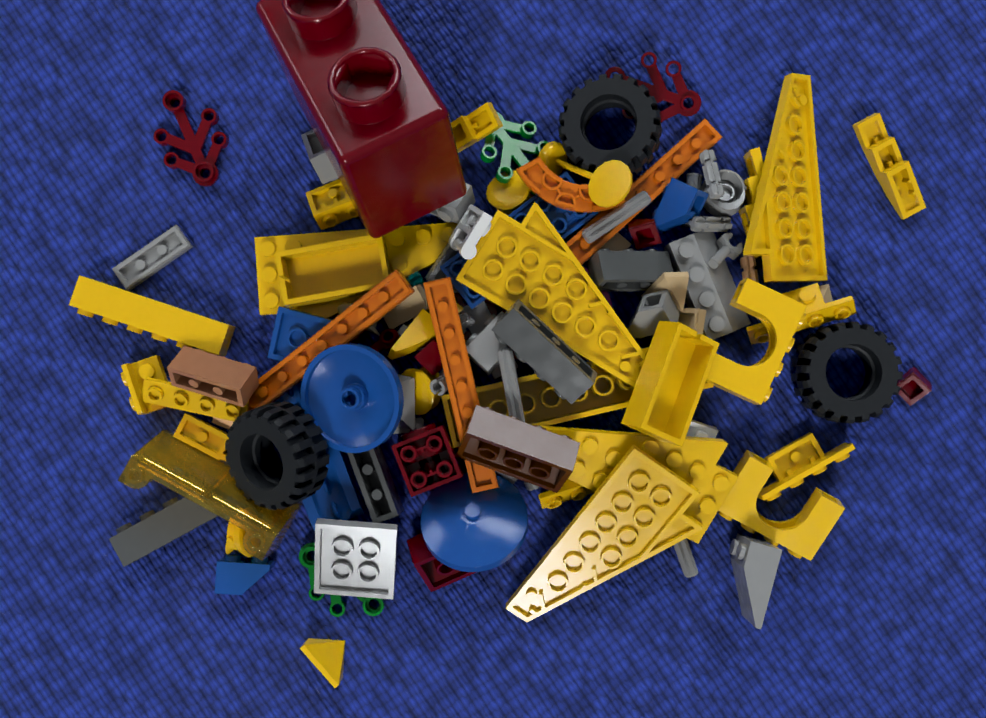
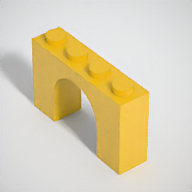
M745 278L739 282L729 305L756 317L763 323L769 337L768 349L763 358L751 366L740 365L716 353L706 382L754 405H762L763 401L766 402L772 393L770 385L774 377H778L783 369L784 363L781 361L785 352L788 353L794 345L795 338H793L796 328H800L806 318L804 311L807 305L754 280Z
M746 450L733 471L739 478L720 507L718 514L729 521L734 519L740 522L741 526L750 533L758 532L764 535V539L775 546L780 544L788 548L787 551L798 559L804 557L811 561L845 510V507L839 499L816 487L802 510L793 518L785 521H773L765 518L757 511L756 501L761 489L774 469L769 461Z

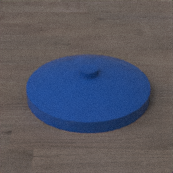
M347 343L330 347L312 360L302 379L300 392L302 409L305 410V414H310L315 419V425L320 426L323 431L321 434L323 440H326L327 445L333 449L346 453L369 451L388 440L400 423L404 407V396L398 374L382 354L368 346Z
M465 472L463 477L436 487L428 496L421 513L422 535L431 554L442 564L464 572L490 570L502 565L514 556L523 544L527 534L528 513L523 496L511 482L496 475L498 488L472 493L468 473Z

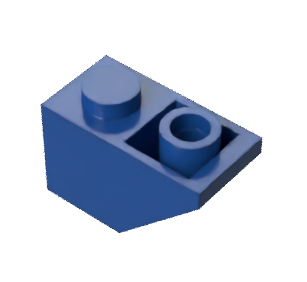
M672 178L664 189L663 198L659 206L652 214V219L655 220L657 229L666 232L688 223L694 216H699L709 194Z
M226 554V557L217 561L215 594L242 595L275 566L276 560H268L266 555H253L252 559L242 558V554Z

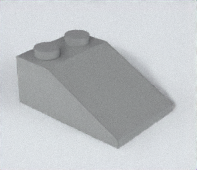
M737 533L736 539L731 541L729 553L732 554L731 563L741 613L755 628L761 629L782 549L767 541Z

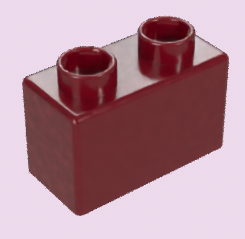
M260 0L257 3V14L291 89L371 237L379 238L466 194L467 188L448 110L380 0Z

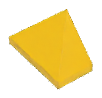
M308 638L300 647L301 651L329 683L336 688L343 678L345 640Z

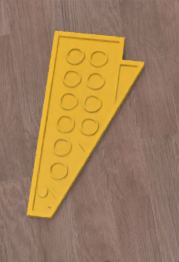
M791 73L784 76L762 174L756 188L757 195L743 256H762L764 282L828 281L811 75Z
M534 202L522 223L497 210L491 220L489 232L484 237L481 236L475 246L477 249L476 256L466 261L456 281L506 311L519 299L575 353L634 388L646 357L645 353L540 206Z
M451 222L402 226L383 235L391 273L396 269H400L407 279L412 273L420 272L432 266L449 243V238L458 224ZM358 229L254 237L260 315H277L279 306L286 307L283 305L279 281L290 283V279L285 280L278 276L274 252L369 235L367 230ZM363 295L291 309L330 319L339 314V305L355 303Z
M542 426L547 431L558 435H566L572 438V440L580 442L574 470L568 479L593 492L598 489L633 444L696 487L700 494L685 512L703 526L701 531L687 538L699 544L739 478L736 473L717 464L728 445L724 439L686 436L681 447L661 442L644 433Z
M633 444L506 602L505 609L523 621L529 622L703 529L702 524L685 512L700 494L699 490Z

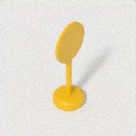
M552 141L547 143L539 153L544 164L556 175H560L564 169H567L590 179L588 194L591 200L599 207L609 208L616 206L625 199L630 191L632 173L629 166L622 161L610 160L604 162L597 167L594 173L567 163L568 156L559 142Z

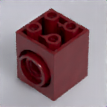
M431 423L401 435L402 441L391 446L411 497L463 477L464 469L459 457H456L457 452L453 448L446 424L436 427L435 423Z

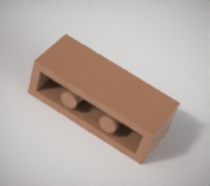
M183 346L167 366L172 386L240 407H244L259 386L255 366L187 346Z

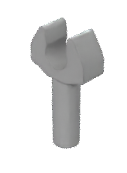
M724 233L716 240L719 250L708 262L711 268L716 269L726 257L734 260L742 253V243L734 247L729 242L733 233Z

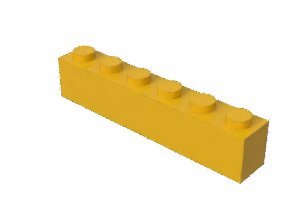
M80 275L69 303L70 306L78 308V314L93 318L94 314L103 316L102 322L118 326V323L121 322L127 324L126 330L142 334L143 330L152 333L151 338L167 342L169 338L177 341V347H196L214 355L226 356L235 330V326Z

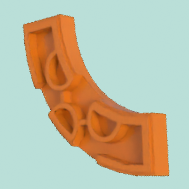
M540 156L516 169L520 179L536 196L564 210L582 213L599 212L625 203L624 199L616 206L609 208L599 207L591 200L588 194V184L579 185L563 180V178L553 173L544 164Z

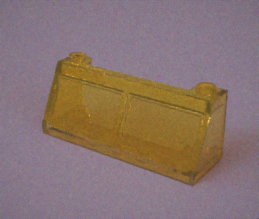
M162 430L133 454L118 479L119 482L133 489L143 488L149 482L155 480L247 531L243 538V546L249 554L262 561L277 550L302 505L295 503L282 510H269L266 507L262 508L255 505L254 500H248L244 496L245 493L236 487L235 484L237 482L234 477L231 478L229 470L231 469L228 463L217 460L173 437L174 433L168 430Z

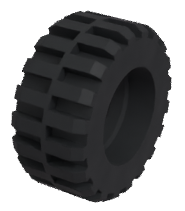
M614 73L613 78H607V74L599 75V80L592 82L591 78L585 80V87L580 89L577 86L572 91L573 98L571 100L566 98L563 104L565 111L561 112L559 116V123L561 125L558 128L559 137L569 160L573 165L591 173H594L597 167L604 162L618 160L629 166L631 173L635 172L638 174L643 170L642 166L645 163L649 164L654 158L653 153L658 151L659 139L662 136L660 111L654 96H650L649 89L644 84L639 86L637 80L632 77L624 80L622 74ZM621 108L628 111L635 120V132L631 139L623 146L613 150H601L593 147L586 137V127L590 119L601 110Z
M859 322L832 324L821 327L815 333L809 334L805 338V344L798 346L796 350L799 354L798 358H793L791 366L796 367V372L791 374V381L797 382L798 387L794 388L796 396H802V405L805 408L812 409V414L825 418L831 422L862 423L869 421L870 417L877 418L883 414L882 408H890L894 403V400L891 399L892 395L899 394L901 387L897 386L898 380H903V372H898V365L902 364L900 356L895 357L894 351L897 348L893 342L886 343L887 335L882 331L874 332L873 326L868 324L860 325ZM840 348H849L861 358L865 368V379L861 389L849 398L839 397L835 394L826 379L827 362L830 356Z
M276 401L242 413L230 427L227 434L229 439L225 442V449L228 452L225 456L226 464L229 463L231 469L229 473L231 478L234 477L237 482L235 484L236 487L245 493L244 496L248 500H254L255 505L262 508L266 507L269 510H282L312 496L321 488L328 472L326 467L329 464V454L326 453L328 445L321 435L323 433L320 426L315 425V419L310 414H305L304 409L297 405L294 406L290 402ZM271 441L280 453L283 468L274 457Z

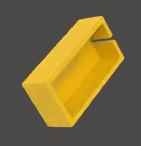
M367 235L274 252L278 276L285 280L290 279V283L279 281L283 305L289 308L365 295L391 274L384 236L373 238Z
M659 321L621 424L661 442L682 447L720 343L703 334H697V331L680 322Z

